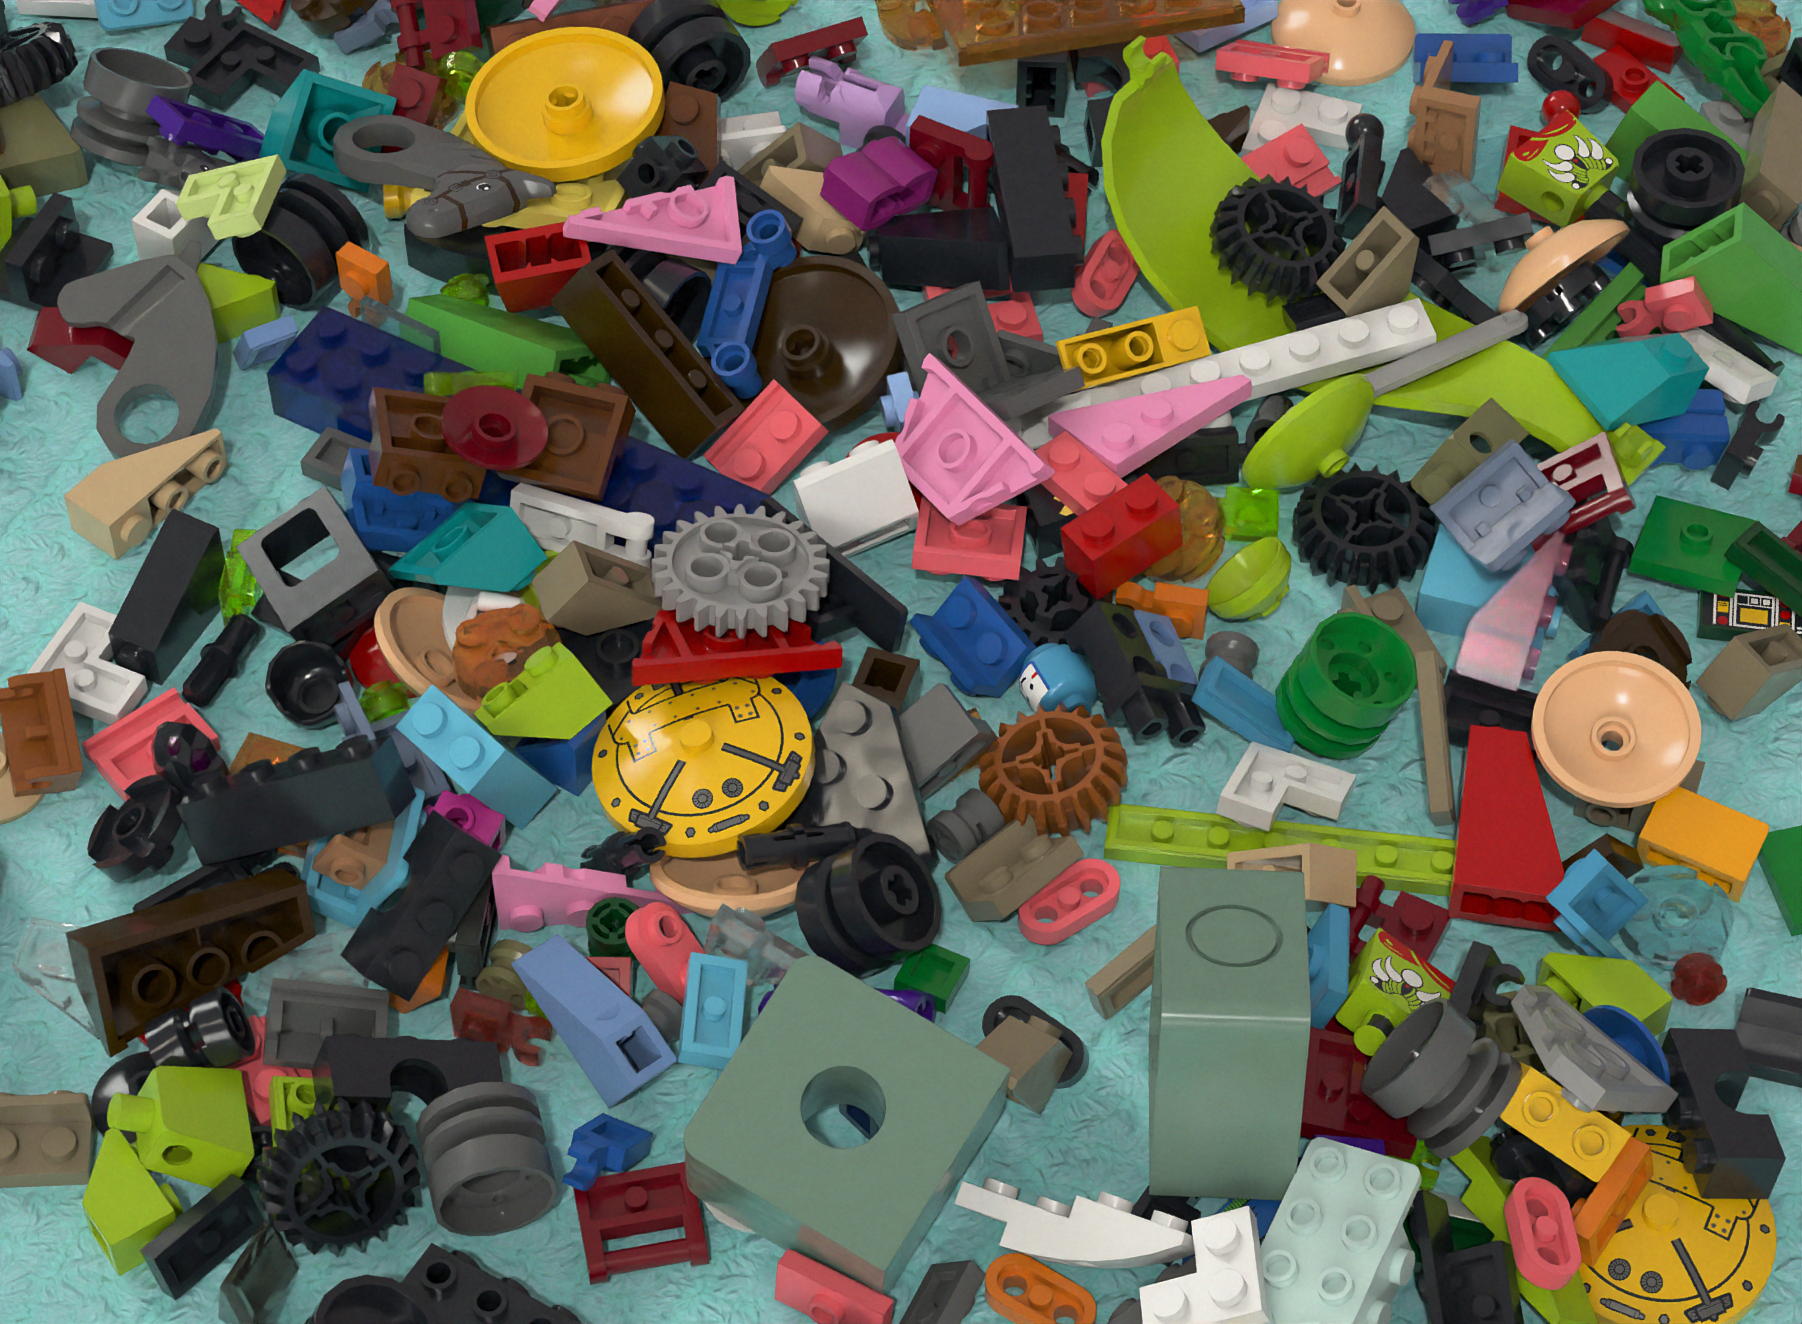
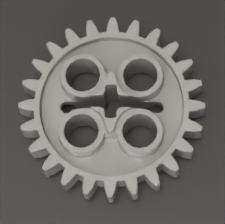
M742 504L736 506L734 514H727L723 508L715 506L714 517L710 518L696 511L694 512V524L679 519L676 521V532L664 531L663 544H655L654 559H652L655 597H662V608L664 611L676 609V621L683 622L694 618L695 631H700L710 624L715 626L716 637H721L728 628L735 629L739 639H744L747 629L753 628L761 637H767V626L774 625L785 632L788 630V618L803 623L806 621V609L814 611L819 609V597L827 596V582H829L830 560L826 559L827 547L826 545L818 544V533L816 531L804 533V521L798 520L787 525L786 512L783 511L777 513L772 518L766 517L765 506L757 508L754 514H746Z

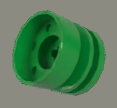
M1356 612L1333 614L1318 624L1306 641L1300 654L1295 657L1291 666L1283 674L1275 689V708L1283 727L1299 744L1317 755L1338 760L1359 757L1375 745L1380 735L1387 729L1391 719L1398 714L1410 698L1418 682L1416 660L1407 642L1394 628L1379 619Z

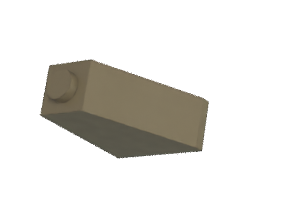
M1784 81L1776 87L1755 116L1744 165L1745 173L1739 204L1743 202L1747 204L1776 231H1779L1802 209V97Z

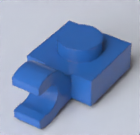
M605 1113L600 1114L574 1130L567 1155L577 1160L573 1169L563 1176L562 1183L581 1191H587L594 1185L601 1170L621 1173L649 1155L653 1133Z

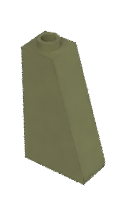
M38 93L0 108V139L3 154H0V174L8 189L30 185L37 198L81 188L89 184L82 149L72 139L69 132Z

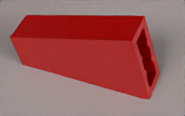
M1470 725L1463 767L1447 917L1561 933L1562 930L1553 922L1561 913L1546 897L1562 882L1565 872L1527 733L1496 726Z

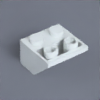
M893 439L881 444L877 440L862 443L850 451V457L831 465L828 461L815 463L804 469L800 473V478L793 480L796 511L799 519L804 521V524L813 531H816L821 538L846 558L917 528L919 511Z

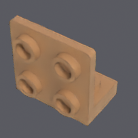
M1444 40L1437 56H1429L1423 75V86L1416 85L1414 87L1410 100L1409 114L1416 116V124H1413L1410 129L1407 148H1411L1422 164L1425 163L1430 167L1435 180L1469 187L1475 175L1481 97L1450 91L1454 42Z

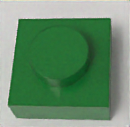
M931 943L907 956L894 979L893 990L913 988L930 993L935 997L936 1010L945 1014L969 973L970 958Z

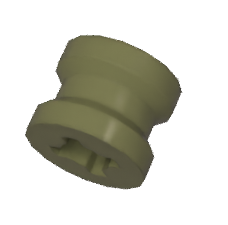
M503 939L497 941L490 952L491 965L484 967L475 981L479 993L498 1007L513 1011L525 1009L532 995L511 963L533 950V948L516 940Z

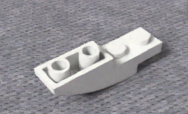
M986 1177L982 1188L962 1181L954 1203L976 1213L1007 1223L999 1244L1000 1246L1048 1262L1085 1268L1118 1269L1161 1264L1195 1254L1193 1236L1185 1233L1188 1221L1157 1210L1153 1211L1151 1220L1131 1214L1134 1206L1133 1202L1100 1191L1096 1202L1076 1195L1073 1207L1046 1197L1038 1196L1036 1205L1033 1206L1016 1200L1020 1189Z

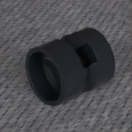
M219 987L193 999L189 1003V1011L176 1007L148 1020L145 1025L146 1043L156 1067L211 1068L214 1065L217 1068H227L251 1057L255 1053L254 1035L249 1020L236 997L224 987Z

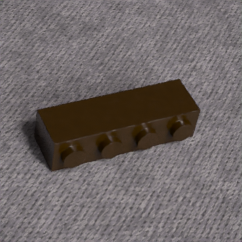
M613 249L582 266L550 301L563 316L567 324L573 328L682 461H685L712 443L746 410Z

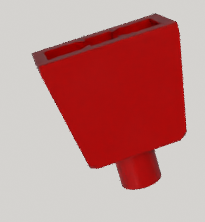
M565 222L485 236L495 287L507 312L516 313L532 309L544 310L549 306H553L550 301L582 266L591 262L587 240L564 237L563 225Z

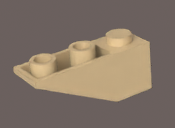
M215 428L101 464L64 495L72 530L118 560L129 549L141 544L149 532L166 519L173 508L180 511L188 499L207 483L214 482L228 466L222 432Z

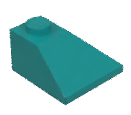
M303 69L273 108L259 157L263 158L278 154L288 170L313 174L328 182L367 193L370 183L359 182L343 175L334 163L333 138L340 126L356 118L381 114L392 115L397 98ZM382 145L369 147L363 150L372 153H380Z
M1680 333L1627 336L1550 352L1546 359L1606 431L1617 429L1625 422L1632 426L1685 414L1710 369L1694 351L1692 345Z
M466 502L388 570L394 578L464 588L515 592L528 585L535 578L536 572L534 569L543 563L547 556L512 507Z

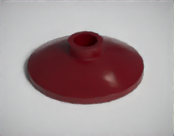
M482 385L459 391L447 401L441 416V431L451 449L466 461L487 469L513 470L527 466L542 454L548 440L547 422L540 409L525 396L499 386Z

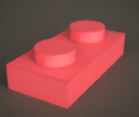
M1064 431L1035 450L1056 471L1051 478L1041 482V484L1077 516L1085 513L1128 485L1067 431Z

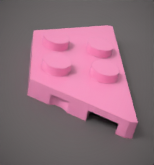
M931 353L925 357L921 368L928 372L920 398H910L904 415V428L897 436L895 446L907 479L947 519L960 526L1052 477L1056 471L958 376Z

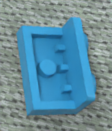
M1595 848L1585 858L1574 862L1567 869L1562 882L1546 897L1561 913L1553 922L1588 955L1628 960L1610 940L1649 900Z

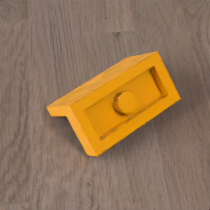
M1678 786L1671 793L1655 802L1639 835L1636 849L1642 862L1739 904L1748 885L1752 867L1768 835L1769 825Z

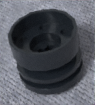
M299 172L288 177L281 184L262 229L244 238L233 236L231 241L234 255L245 274L259 275L265 279L274 280L276 282L279 303L288 308L303 310L313 306L333 286L336 277L339 275L336 252L348 241L366 250L369 245L367 226L360 212L346 195L324 179L313 174Z
M611 245L603 254L612 249L693 345L699 335L712 288L711 279L707 273L680 259H667L664 253Z

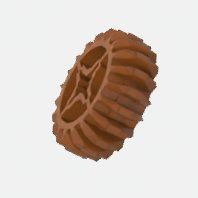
M1062 701L1055 711H1047L1039 703L1036 714L1027 717L1018 711L1016 724L1000 723L999 737L986 748V754L979 756L980 779L978 783L980 790L989 796L999 808L1006 825L1015 819L1021 823L1020 826H1023L1026 823L1028 814H1030L1035 821L1038 837L1048 834L1050 838L1052 833H1060L1062 837L1070 836L1071 830L1077 828L1089 834L1091 820L1096 819L1107 822L1108 807L1120 806L1121 790L1127 788L1128 775L1126 765L1128 764L1125 749L1122 748L1119 734L1115 732L1114 727H1108L1107 721L1103 719L1101 713L1090 717L1083 704L1069 713L1068 707ZM1055 764L1056 767L1054 768L1056 778L1054 780H1051V765Z

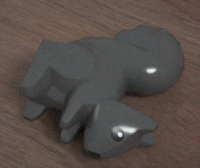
M162 135L149 136L146 144L149 147L146 164L138 171L137 178L182 191L189 175L234 164L208 156L200 147L187 142L185 146H180Z

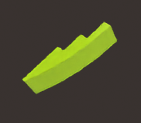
M1481 1135L1472 1145L1449 1158L1472 1180V1183L1461 1198L1463 1204L1495 1235L1491 1242L1503 1240L1511 1244L1504 1213V1204L1515 1185L1512 1180L1499 1176L1492 1163L1493 1154L1495 1153L1490 1146L1492 1140L1487 1136ZM1514 1258L1519 1292L1550 1324H1598L1579 1270L1576 1271L1571 1281L1565 1287L1557 1290H1548L1529 1282L1519 1271Z

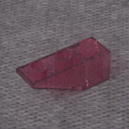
M1560 527L1473 614L1467 625L1454 673L1514 691H1518L1523 678L1533 681L1542 652L1541 649L1532 647L1538 626L1549 629L1558 599L1548 595L1554 574L1562 577L1565 576L1574 546L1564 543L1568 529Z

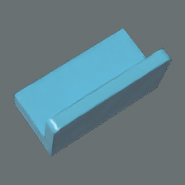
M691 952L686 970L677 1062L716 1068V1080L718 1079L741 1044L748 961Z

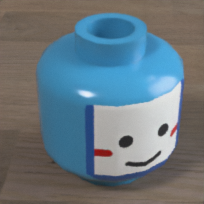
M1048 643L1034 649L1026 657L1019 674V688L1035 714L1039 703L1047 711H1055L1061 701L1068 707L1069 713L1082 704L1086 711L1090 712L1091 706L1099 694L1095 685V675L1080 653L1071 652L1069 646L1065 644Z

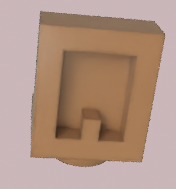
M395 820L346 831L344 835H335L315 856L312 869L332 878V880L341 885L351 886L361 891L387 864Z

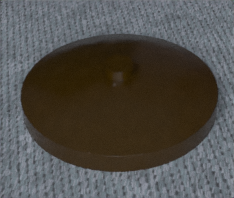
M818 255L795 258L789 265L773 270L754 341L752 354L757 361V372L762 379L760 391L751 398L742 399L734 394L731 387H727L746 409L774 379L829 431L827 434L835 432L852 423L868 411L887 390V376L896 374L904 350L892 315L901 311L885 283L867 267L855 261L836 256ZM703 357L711 367V357Z

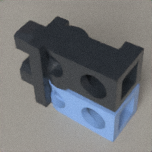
M1096 601L1063 634L1071 652L1088 656L1095 670L1096 689L1102 697L1108 699L1102 705L1107 718L1127 722L1134 738L1149 740L1157 737L1165 730L1172 745L1188 747L1206 731V726L1198 711L1201 707L1191 701L1198 685L1197 677L1170 617L1141 610L1133 612L1128 607Z

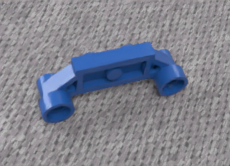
M773 209L758 212L748 222L746 233L750 242L742 247V253L736 265L718 263L696 347L703 357H711V367L726 386L731 387L737 397L742 399L755 396L762 387V379L757 372V361L752 354V349L773 270L791 264L797 254L796 247L791 240L792 231L784 216L779 211Z

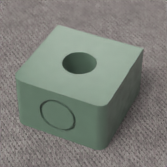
M1160 866L1148 1036L1149 1195L1282 1201L1294 1174L1297 1173L1311 1023L1304 872Z
M813 955L801 957L791 965L685 1129L684 1156L687 1186L699 1199L782 1249L794 1250L888 1296L1003 1111L1011 1068L829 961ZM833 1104H848L867 1112L877 1123L879 1131L873 1138L860 1146L842 1149L830 1147L818 1141L807 1130L805 1123L816 1111Z

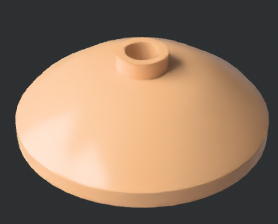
M1282 0L1278 4V17L1271 22L1272 44L1330 53L1328 73H1322L1321 77L1314 80L1327 85L1361 86L1381 81L1397 72L1407 62L1414 46V22L1409 11L1400 0Z
M1615 219L1582 220L1568 225L1555 233L1550 226L1541 229L1524 243L1529 252L1518 261L1507 277L1498 303V315L1515 309L1524 313L1541 296H1546L1558 286L1557 283L1588 259H1591L1594 263L1599 261L1628 235L1630 229L1624 221Z
M415 587L401 588L390 593L375 613L374 627L379 649L392 672L417 697L420 698L433 684L473 714L482 706L481 701L492 688L503 683L501 676L478 683L457 661L449 648L442 626V610L445 595L429 589Z
M1595 652L1580 656L1564 664L1548 678L1540 690L1531 720L1534 748L1548 774L1561 787L1574 796L1605 807H1637L1652 803L1668 795L1690 773L1701 744L1702 729L1699 712L1695 701L1684 684L1673 673L1657 662L1628 652ZM1606 740L1614 741L1619 745L1620 749L1616 751L1607 750L1603 747L1602 742Z
M737 850L698 858L664 855L661 860L649 864V874L653 885L675 904L706 917L729 922H740L764 917L795 904L797 882L806 868L819 862V860L808 862L804 868L792 869L790 865H776L743 871L739 865Z

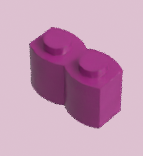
M885 137L878 141L873 140L869 142L861 152H852L845 156L835 157L824 170V182L820 196L859 229L869 231L883 225L894 215L910 213L930 199L938 170L897 137Z

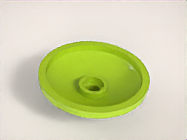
M1363 374L1344 376L1321 387L1296 404L1274 423L1252 448L1242 466L1241 474L1243 479L1251 488L1275 490L1303 485L1315 479L1317 475H1323L1325 478H1328L1339 472L1348 463L1350 457L1347 453L1358 442L1365 429L1374 402L1373 384Z

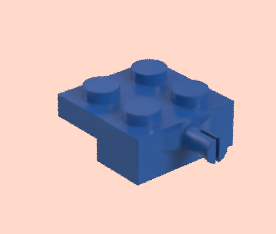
M349 447L340 483L347 517L368 550L408 553L456 511L457 503L449 502L439 494L415 491L407 496H399L392 493L386 487L373 486L368 454L369 449Z

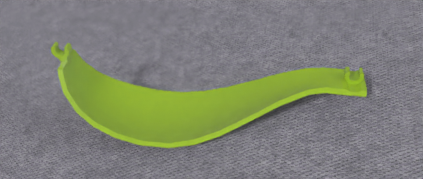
M1142 35L1138 36L1123 50V59L1130 70V81L1112 99L1101 140L1104 190L1120 235L1144 276L1174 311L1198 305L1207 340L1221 352L1292 333L1285 324L1282 305H1285V303L1279 296H1276L1268 304L1264 294L1256 291L1248 296L1247 285L1242 282L1231 285L1232 272L1218 270V260L1220 257L1210 253L1213 241L1209 237L1210 226L1215 218L1214 212L1220 201L1225 199L1227 193L1235 185L1242 186L1250 177L1259 182L1261 179L1222 140L1200 113L1181 83L1174 59L1162 51L1152 60L1149 59L1143 52V44L1146 38ZM1245 222L1246 229L1249 233L1251 228L1249 227L1247 222ZM1306 247L1305 251L1307 252L1308 256L1310 257L1309 250H1308V248ZM1410 291L1401 301L1402 303L1416 298L1420 299L1436 333V343L1476 326ZM1507 340L1374 398L1373 402L1374 405L1470 417L1487 400L1493 398L1530 435L1549 444L1559 453L1605 431L1614 444L1628 488L1666 448V446L1652 438L1637 425L1631 426L1627 422L1621 424L1617 429L1606 431L1548 361ZM1399 359L1295 388L1313 393L1344 376L1352 374L1365 375Z

